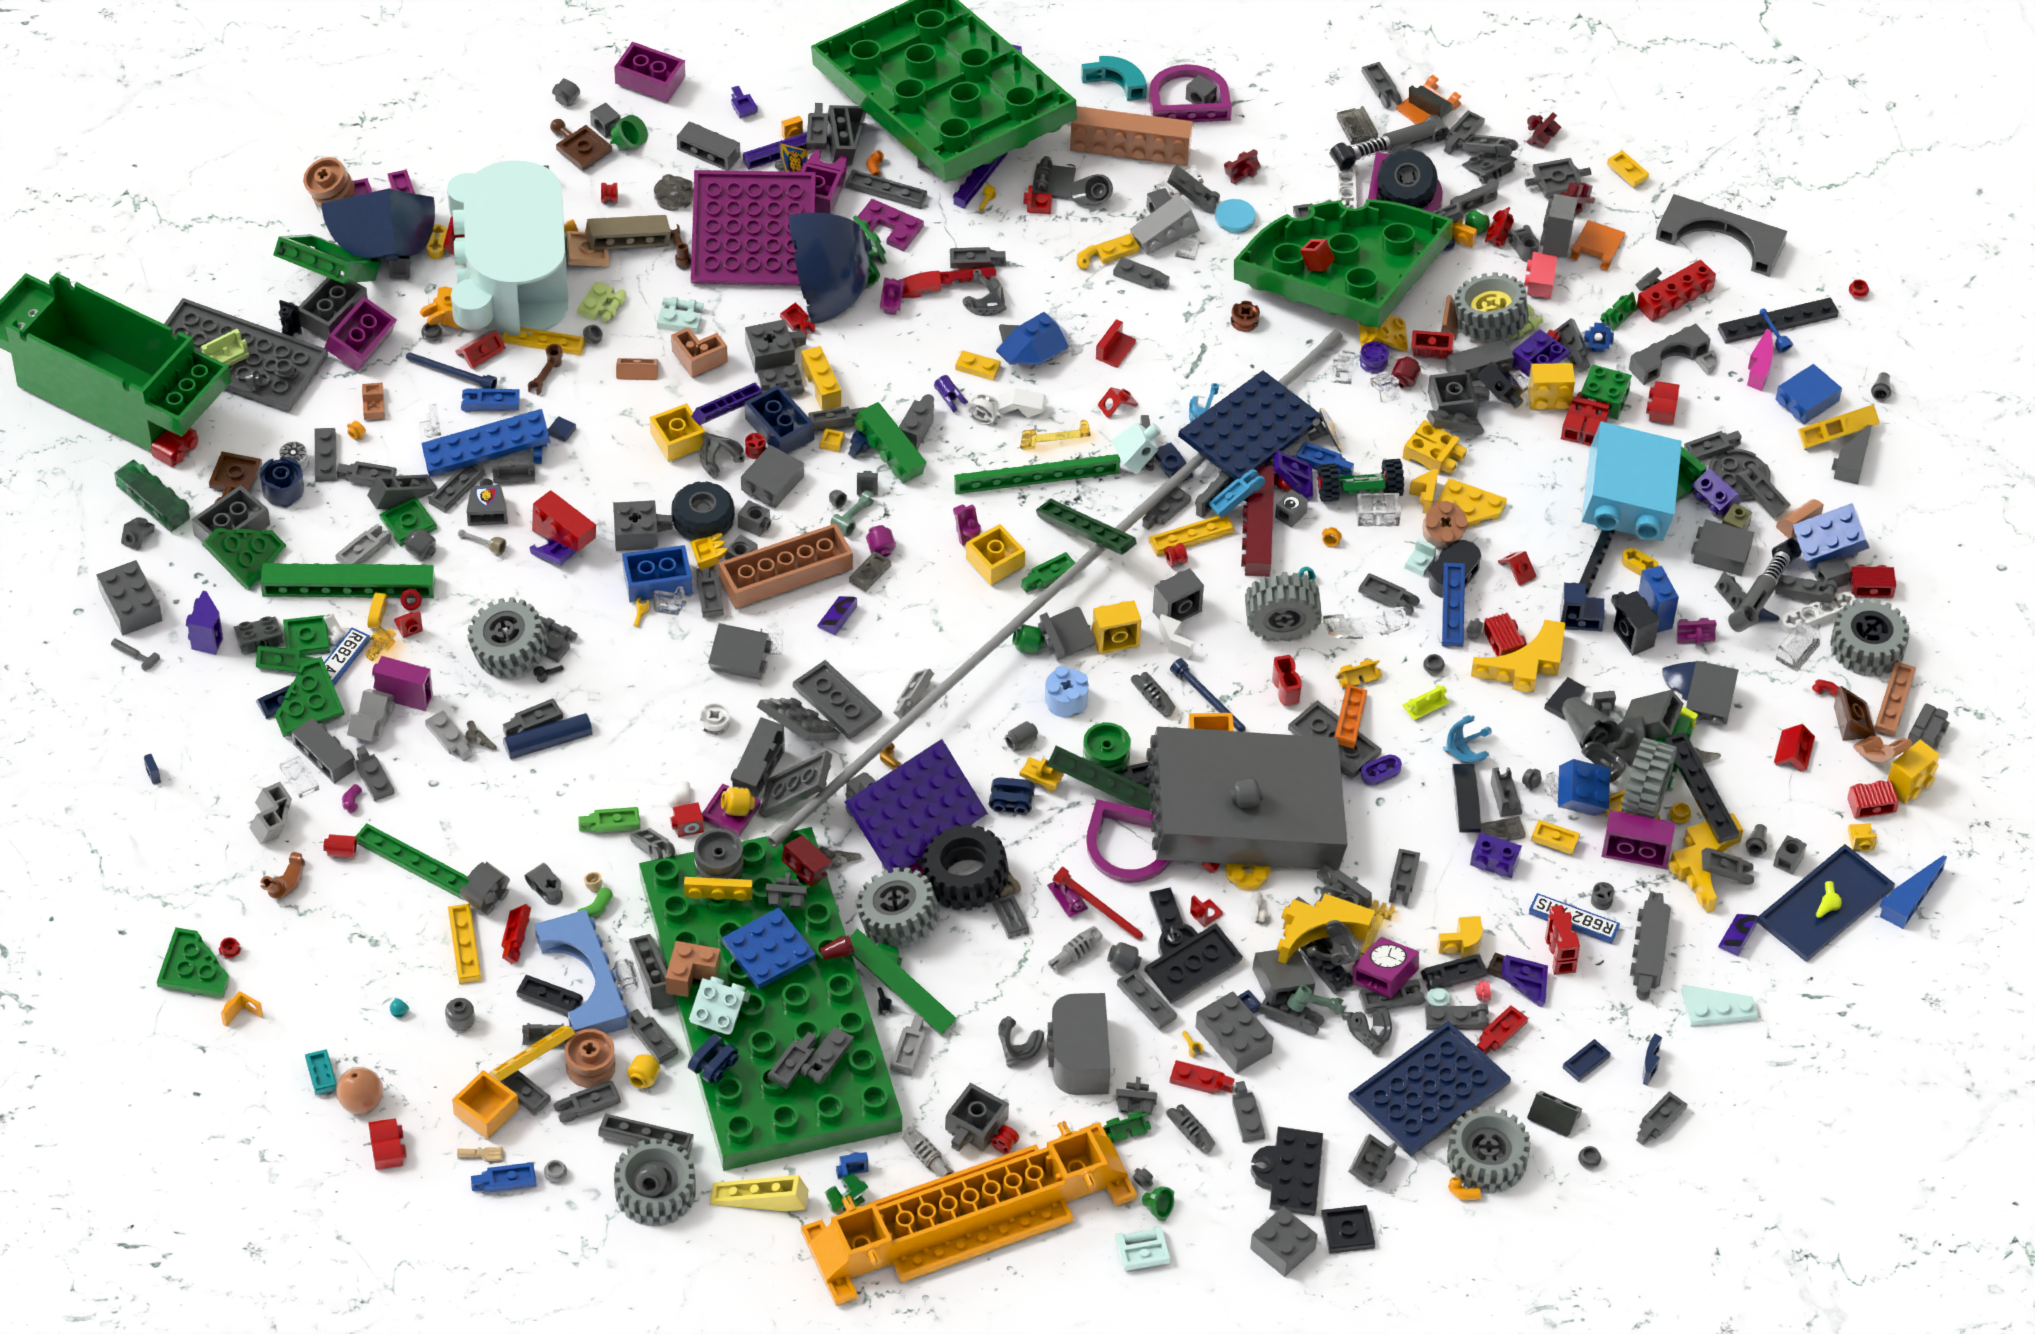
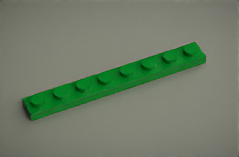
M1118 454L956 474L954 475L955 494L1120 474V457Z

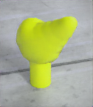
M1832 881L1825 882L1826 894L1823 896L1817 910V918H1821L1828 912L1838 910L1841 907L1842 900L1835 893L1834 882Z

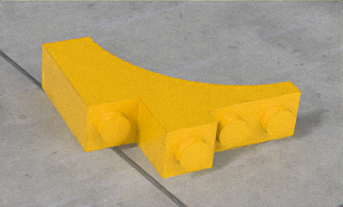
M1544 620L1538 635L1528 645L1516 652L1498 657H1473L1471 677L1512 682L1513 690L1534 693L1537 673L1558 676L1565 623Z
M1731 813L1730 816L1739 831L1738 838L1718 843L1707 822L1687 827L1683 838L1685 848L1672 852L1669 862L1671 873L1676 875L1679 882L1687 881L1689 888L1693 889L1696 894L1698 904L1703 906L1706 913L1715 911L1717 896L1712 886L1711 873L1702 869V850L1711 848L1724 852L1729 847L1741 842L1743 828L1734 813Z
M1326 893L1321 901L1317 900L1315 906L1293 899L1289 907L1285 906L1281 919H1284L1282 929H1285L1283 933L1285 939H1280L1276 949L1277 952H1280L1278 962L1286 964L1293 953L1305 944L1330 937L1326 931V924L1332 920L1342 922L1349 928L1356 939L1365 941L1371 928L1375 911Z

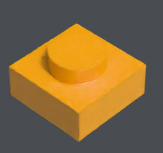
M800 115L781 121L783 138L787 139L803 134V120Z

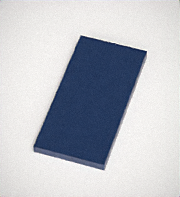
M1844 844L1761 913L1757 923L1801 959L1808 962L1893 890L1895 883ZM1832 881L1834 882L1835 893L1842 900L1841 907L1838 910L1828 912L1821 918H1817V910L1823 896L1826 894L1825 882Z

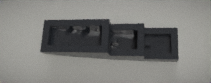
M1452 764L1455 812L1459 833H1480L1481 818L1474 764Z

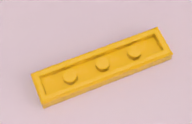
M520 327V330L526 332H521L519 336L507 335V332H503L501 338L503 343L542 350H546L550 344H558L561 346L563 353L578 356L582 355L586 342L585 338L581 336Z
M1227 515L1222 519L1219 516H1215L1150 536L1148 542L1158 557L1165 554L1164 548L1167 546L1175 547L1177 543H1183L1185 548L1232 534L1234 533V527Z
M470 904L448 906L459 984L481 981Z
M561 1026L489 1071V1074L498 1081H501L575 1035L572 1027Z

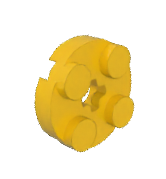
M1226 864V877L1230 883L1232 881L1241 890H1256L1265 881L1267 882L1270 876V866ZM1245 867H1250L1253 870H1251L1250 873H1246V870L1242 869Z

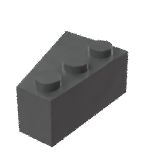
M829 105L827 112V135L832 163L845 156L848 158L847 166H852L867 113L860 106Z

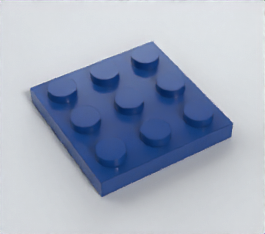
M780 908L722 937L723 945L758 990L816 959L814 951Z

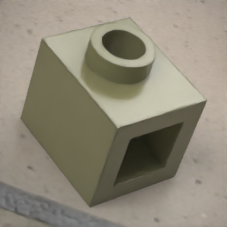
M1734 503L1723 518L1722 524L1747 530L1750 526L1753 512Z

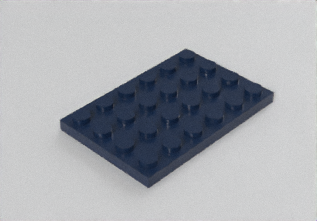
M1262 370L1179 430L1178 437L1233 480H1236L1252 469L1257 471L1273 459L1274 454L1278 450L1284 451L1315 428L1313 420L1320 419L1323 422V419L1318 411Z
M1447 1021L1348 1094V1099L1411 1157L1452 1127L1453 1124H1456L1460 1116L1464 1118L1467 1111L1475 1110L1510 1084L1511 1077L1453 1024Z

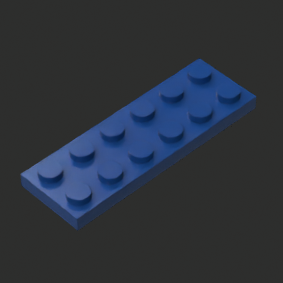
M538 409L422 442L421 445L429 477L545 445L551 443L543 410Z

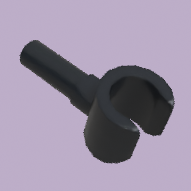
M560 665L545 670L543 666H537L534 668L533 673L537 676V680L543 683L549 675L562 671L564 668Z
M882 987L877 988L880 998L878 1000V1013L882 1014V1010H888L889 1013H892V1000L885 997Z

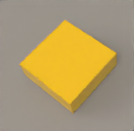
M825 428L819 448L840 452L845 440V433Z

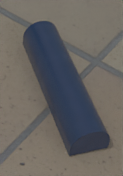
M583 713L504 737L503 745L509 759H513L593 735L592 726L587 713Z

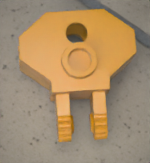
M447 286L438 288L437 297L433 299V303L423 306L420 310L422 317L428 316L427 322L429 325L432 326L440 323L442 326L448 325L457 329L462 328L453 319L451 303L453 288Z

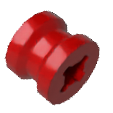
M601 182V202H606L607 200L615 203L618 202V183L611 185Z
M751 433L746 436L745 454L747 457L757 459L765 451V437L759 433Z
M1177 543L1175 547L1167 546L1164 548L1165 558L1170 567H1174L1177 563L1184 564L1188 562L1187 551L1183 543Z
M1002 1125L998 1129V1135L992 1137L991 1144L1000 1153L1009 1154L1012 1150V1145L1016 1144L1020 1137L1013 1128Z

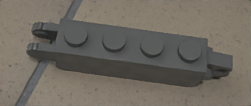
M1650 891L1648 900H1645L1643 909L1639 908L1637 921L1641 922L1640 927L1636 926L1634 939L1639 941L1638 945L1634 944L1632 957L1636 958V963H1631L1630 976H1634L1633 985L1637 986L1636 996L1639 1000L1644 1001L1649 998L1651 988L1655 989L1660 986L1663 973L1671 908L1668 904L1664 903L1663 893Z

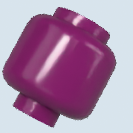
M878 525L869 530L866 541L871 554L880 558L890 556L896 548L892 530L884 525Z

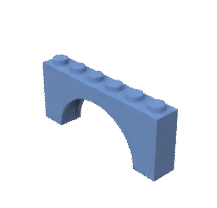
M586 909L534 924L535 937L542 954L564 953L573 956L588 967L595 979V986L588 1000L577 1009L568 1012L569 1027H572L575 1033L584 1029H596L606 1034L628 1028L627 1018H630L627 1005L622 1004L623 994L621 988H616L615 986L616 976L614 970H609L608 968L610 962L607 952H602L601 947H603L599 934H595V921L593 917L589 918Z

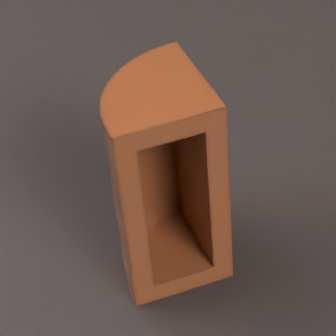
M1811 499L1780 519L1776 524V528L1788 539L1795 538L1796 534L1793 525L1821 515L1824 504L1819 500Z

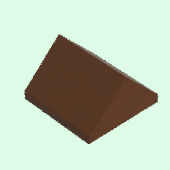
M1843 686L1838 687L1834 710L1842 741L1876 736L1875 731H1873L1874 727L1867 702Z

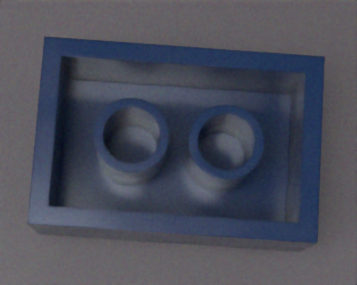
M780 385L745 402V419L757 433L765 437L768 445L789 454L815 440L814 423Z

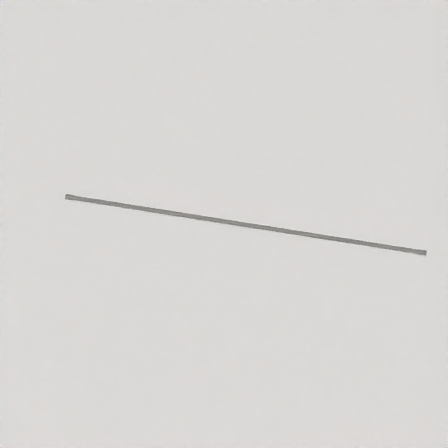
M1334 329L1278 382L1288 387L1325 352L1334 347L1343 338L1342 333ZM1197 453L1115 528L1123 532L1130 529L1199 467L1206 458ZM1099 544L1091 548L830 782L822 792H819L784 825H781L767 837L768 843L774 848L779 846L789 837L792 831L1107 548Z

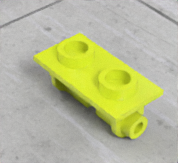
M1437 685L1435 689L1414 699H1409L1408 702L1402 704V707L1413 720H1416L1449 704L1450 701L1445 697L1447 689L1444 685Z

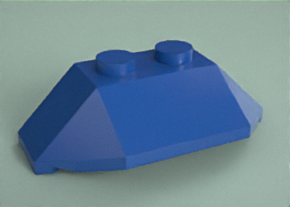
M1042 312L1016 327L997 348L996 352L1010 365H1016L1017 363L1041 365L1068 349L1067 333L1054 318L1046 312Z

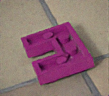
M407 169L387 173L391 187L388 189L415 193ZM368 178L354 181L355 189L352 197L372 192Z
M872 198L857 216L860 221L863 219L866 221L871 233L879 224L892 229L893 231L888 236L886 244L903 252L924 227V220Z

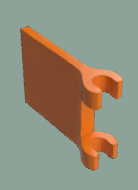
M1431 75L1423 86L1446 99L1435 91L1439 87L1436 84L1439 79ZM1454 92L1447 100L1452 103V109L1458 108L1461 105L1459 101L1461 95L1457 92ZM1409 97L1396 107L1398 112L1414 124L1422 123L1431 116L1409 103Z
M1588 220L1576 243L1573 244L1571 248L1572 253L1569 258L1577 261L1581 252L1602 258L1600 269L1608 271L1626 232Z

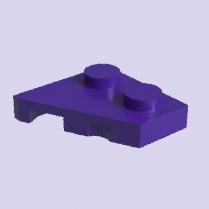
M1278 450L1274 454V472L1309 501L1313 497L1312 464Z
M547 539L548 544L541 547H536L535 544L529 547L532 555L558 565L564 564L577 552L551 539Z
M1506 955L1503 958L1502 979L1535 1004L1542 1007L1546 1002L1548 965Z

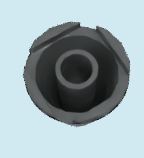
M1578 697L1568 698L1563 703L1562 712L1581 749L1591 741L1599 742L1606 746L1613 742L1618 729L1616 728L1617 723L1612 718Z

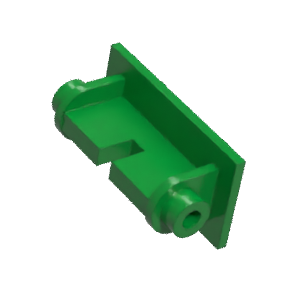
M1631 292L1629 295H1622L1612 305L1613 309L1609 308L1601 314L1600 321L1610 324L1612 331L1638 309L1634 292Z
M1140 1111L1128 1114L1127 1119L1120 1121L1119 1117L1106 1121L1107 1125L1103 1129L1108 1131L1106 1135L1110 1138L1111 1142L1116 1143L1128 1139L1126 1130L1129 1129L1131 1136L1134 1137L1148 1133L1151 1125L1149 1121L1144 1119L1148 1112L1141 1114Z

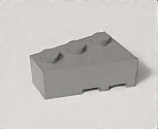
M1179 194L1130 228L1133 238L1147 255L1200 231L1192 209Z

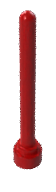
M1063 866L1058 870L1052 881L1058 885L1068 886L1137 940L1143 938V933L1074 881L1071 878L1072 875L1069 874V870Z

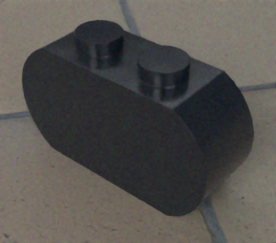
M1457 540L1452 542L1447 548H1443L1439 559L1436 562L1433 561L1428 569L1430 573L1428 584L1433 594L1443 598L1444 563H1464L1465 587L1480 569L1481 551L1478 546L1467 540Z

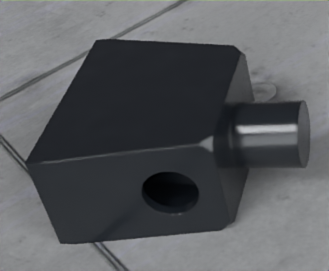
M1490 362L1477 375L1498 400L1507 404L1510 403L1514 408L1519 407L1524 400L1519 395L1523 389L1505 367Z

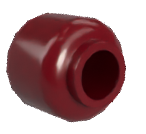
M1407 356L1398 359L1391 373L1395 385L1400 388L1414 386L1421 373L1419 362Z

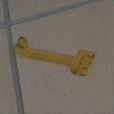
M1081 420L1079 430L1037 434L1035 429L1024 430L1022 432L1020 448L1022 450L1035 449L1036 443L1090 437L1089 423L1087 420Z
M1373 901L1371 910L1375 911V918L1361 949L1360 957L1374 944L1383 920L1391 921L1396 906L1391 905L1388 911L1386 910L1387 903L1383 902L1381 908H1378L1379 901Z

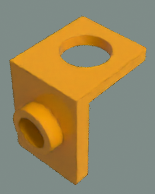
M239 991L232 1000L230 999L226 1002L224 1009L221 1011L223 1025L228 1026L242 1008L261 1018L263 1016L262 1004ZM248 1002L252 1003L256 1009L250 1006Z

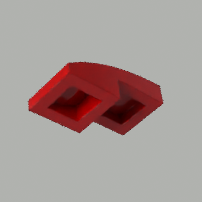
M940 271L922 272L903 278L904 289L902 298L921 297V292L941 291Z

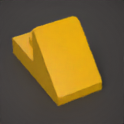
M1433 469L1410 482L1409 494L1421 496L1420 504H1423L1422 513L1427 514L1433 504L1438 469Z

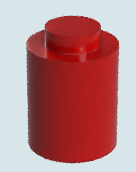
M329 834L328 838L324 839L323 851L327 852V856L355 858L357 836Z

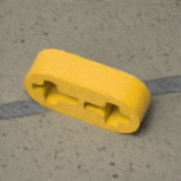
M441 224L434 225L431 238L426 246L427 255L431 259H440L445 254L446 249L443 248L447 228Z
M1628 548L1622 554V565L1640 576L1642 570L1659 566L1658 561L1635 548Z
M375 592L368 615V628L380 629L386 610L387 594Z

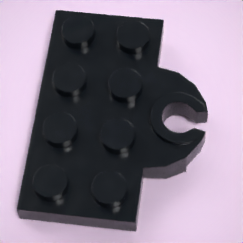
M1184 923V925H1172L1170 928L1171 934L1177 935L1179 939L1177 942L1170 941L1165 930L1161 933L1157 944L1160 957L1146 965L1144 971L1169 1003L1172 1004L1242 961L1243 956L1217 923L1199 934L1192 926Z
M1278 1126L1275 1146L1262 1147L1253 1155L1251 1163L1263 1162L1268 1166L1260 1168L1257 1165H1251L1250 1172L1256 1185L1271 1189L1269 1209L1279 1210L1284 1206L1293 1213L1315 1216L1323 1133Z

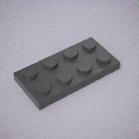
M826 660L792 682L793 688L826 719L833 723L848 739H851L882 717V711Z
M1317 700L1288 724V730L1294 735L1334 738L1339 716ZM1358 731L1354 749L1339 745L1341 771L1353 779L1361 772L1363 765L1381 755L1382 749Z
M825 750L768 778L759 814L767 818L818 792H822L827 785L826 780L831 768L830 763L833 754Z

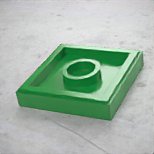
M417 497L379 514L380 520L388 531L392 533L399 546L406 544L404 540L413 529H424L428 533L437 530V524Z
M325 615L283 619L286 648L307 652V655L330 653L328 627L323 618Z

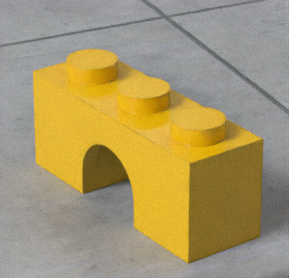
M818 346L802 350L801 367L808 382L813 381L815 398L821 410L840 407L841 388L822 347Z

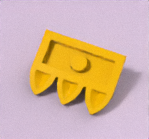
M721 533L690 542L700 570L711 568L718 564L719 560L727 553V548H722L725 541H719L723 536Z

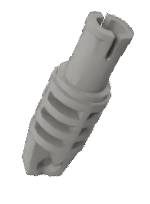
M1095 926L1081 932L1063 946L1062 952L1048 961L1049 967H1055L1053 971L1057 973L1069 962H1076L1102 939L1103 934Z
M915 1128L904 1132L902 1139L926 1168L934 1170L940 1178L954 1173L943 1161L941 1152L933 1146L927 1137Z

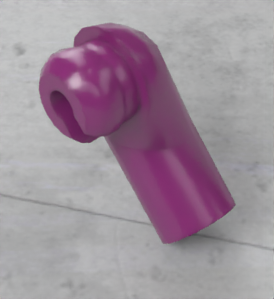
M354 784L341 798L343 809H346L350 814L358 809V804L354 801L362 792L359 785Z

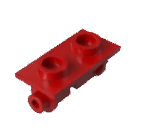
M1510 207L1499 210L1494 214L1493 222L1487 230L1488 234L1485 238V243L1492 240L1496 247H1501L1505 244L1507 231L1511 229L1514 223L1513 215L1509 214Z

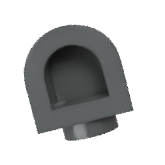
M563 78L559 84H555L552 94L555 95V101L559 104L570 106L580 95V89L572 81Z

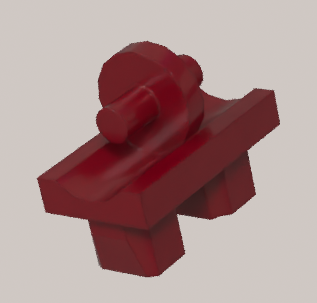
M1552 112L1544 122L1541 115L1529 116L1527 128L1529 131H1535L1527 140V143L1531 146L1535 142L1544 148L1551 140V137L1544 131H1547L1554 137L1562 128L1554 120L1558 115Z
M1253 149L1248 153L1243 151L1234 162L1228 161L1224 163L1225 173L1230 176L1231 183L1236 184L1247 176L1253 178L1257 175V170L1261 168L1257 158V150Z
M1570 182L1567 192H1561L1560 194L1578 198L1575 215L1583 211V203L1595 202V197L1590 196L1593 186L1584 182L1579 184Z

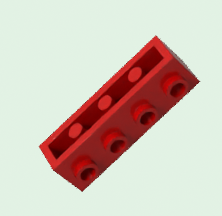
M1700 259L1638 294L1637 307L1651 322L1658 318H1663L1674 309L1677 310L1683 304L1695 300L1705 292L1711 291L1715 286L1716 273Z

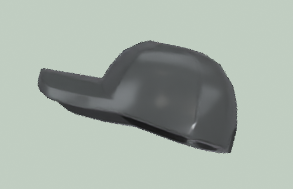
M1094 174L1077 180L1072 184V199L1078 204H1101L1106 202L1113 194L1112 182L1103 174Z

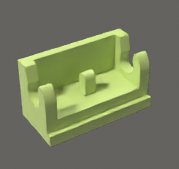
M238 329L201 346L202 353L229 366L250 357L246 340H241V334Z

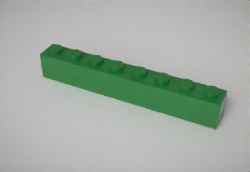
M262 563L260 584L262 597L373 598L376 592L387 594V598H400L405 590L415 589L422 598H434L435 571L434 565Z

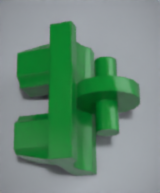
M853 1173L842 1179L848 1188L843 1194L839 1192L835 1185L824 1192L829 1201L827 1205L831 1211L835 1212L844 1206L842 1199L844 1197L847 1198V1196H851L855 1207L865 1201L862 1195L854 1200L856 1196L869 1187Z

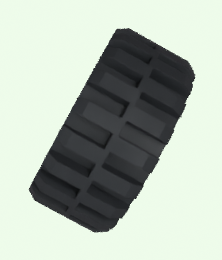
M965 824V827L956 825L952 826L953 829L941 831L940 836L936 835L931 839V844L929 843L926 846L925 853L922 856L923 873L928 878L929 883L931 882L937 902L941 901V905L948 908L949 906H952L955 910L965 908L967 911L977 906L978 908L984 907L985 903L994 901L996 899L995 896H999L1004 891L1009 875L1006 851L1000 838L988 829L985 831L984 827H972L971 824ZM971 859L983 863V866L972 874L955 875L948 872V869L953 864L962 860Z

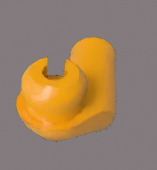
M1452 1177L1449 1180L1448 1189L1459 1200L1481 1199L1480 1188L1466 1189L1461 1185V1179L1458 1177Z

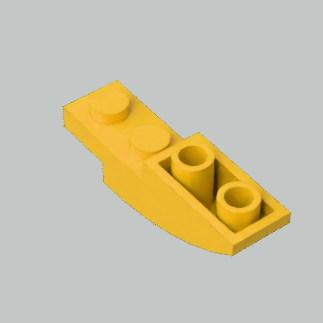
M1872 404L1797 430L1805 449L1863 430L1867 425H1878L1880 421L1875 406Z

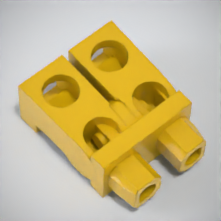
M1423 420L1416 429L1415 434L1413 433L1404 445L1402 458L1409 462L1413 459L1430 470L1438 469V475L1442 470L1453 474L1458 462L1453 460L1452 457L1462 461L1466 456L1467 449L1459 444V437L1452 436L1441 428L1432 427L1430 422Z

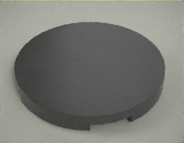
M1743 449L1726 450L1725 453L1713 458L1708 469L1710 468L1739 494L1742 502L1751 501L1755 498L1743 485L1736 481L1735 476L1739 472H1744L1748 465L1754 464L1769 481L1771 478L1769 466L1758 458L1755 453Z

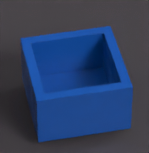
M1576 759L1559 765V808L1592 816L1609 810V767Z

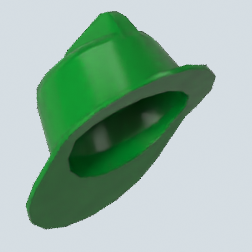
M628 115L620 119L611 130L612 140L610 144H616L620 149L625 150L636 148L645 143L648 138V131L644 122L635 115Z

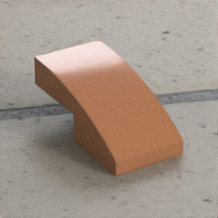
M383 382L362 384L364 420L385 419Z

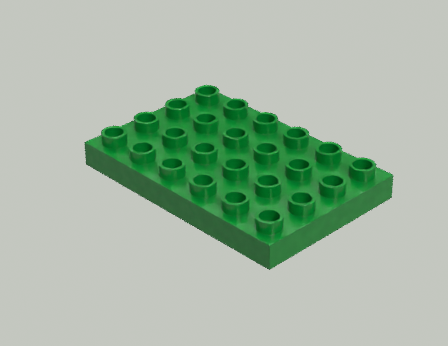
M908 0L811 46L813 65L945 182L957 180L964 173L980 165L990 164L997 157L1013 149L1023 148L1030 141L1044 134L1056 132L1063 125L1077 119L1076 99L959 0Z

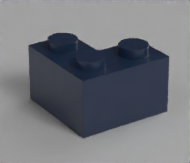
M1564 582L1560 604V622L1565 623V629L1602 632L1605 599L1585 597L1586 584Z

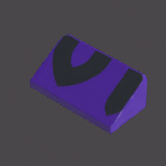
M839 596L817 627L836 636L857 608V597Z
M1736 914L1718 947L1739 956L1756 927L1759 916Z

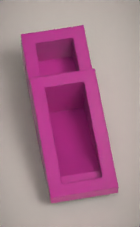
M1766 329L1750 355L1748 369L1751 371L1749 372L1747 386L1761 392L1767 382L1773 356V338L1769 329Z

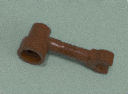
M676 224L677 229L671 230L670 235L676 246L675 263L680 268H686L691 265V254L689 253L688 245L682 242L680 226Z
M550 344L547 346V363L537 378L528 383V392L533 387H537L536 394L539 395L542 392L543 382L553 367L561 366L563 352L560 345Z

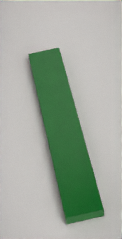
M368 823L357 833L358 845L462 899L460 897V890L462 885L467 887L469 883L467 875Z
M858 928L850 936L855 951L851 955L918 1016L924 1017L923 1020L940 1036L957 1020L952 1013Z

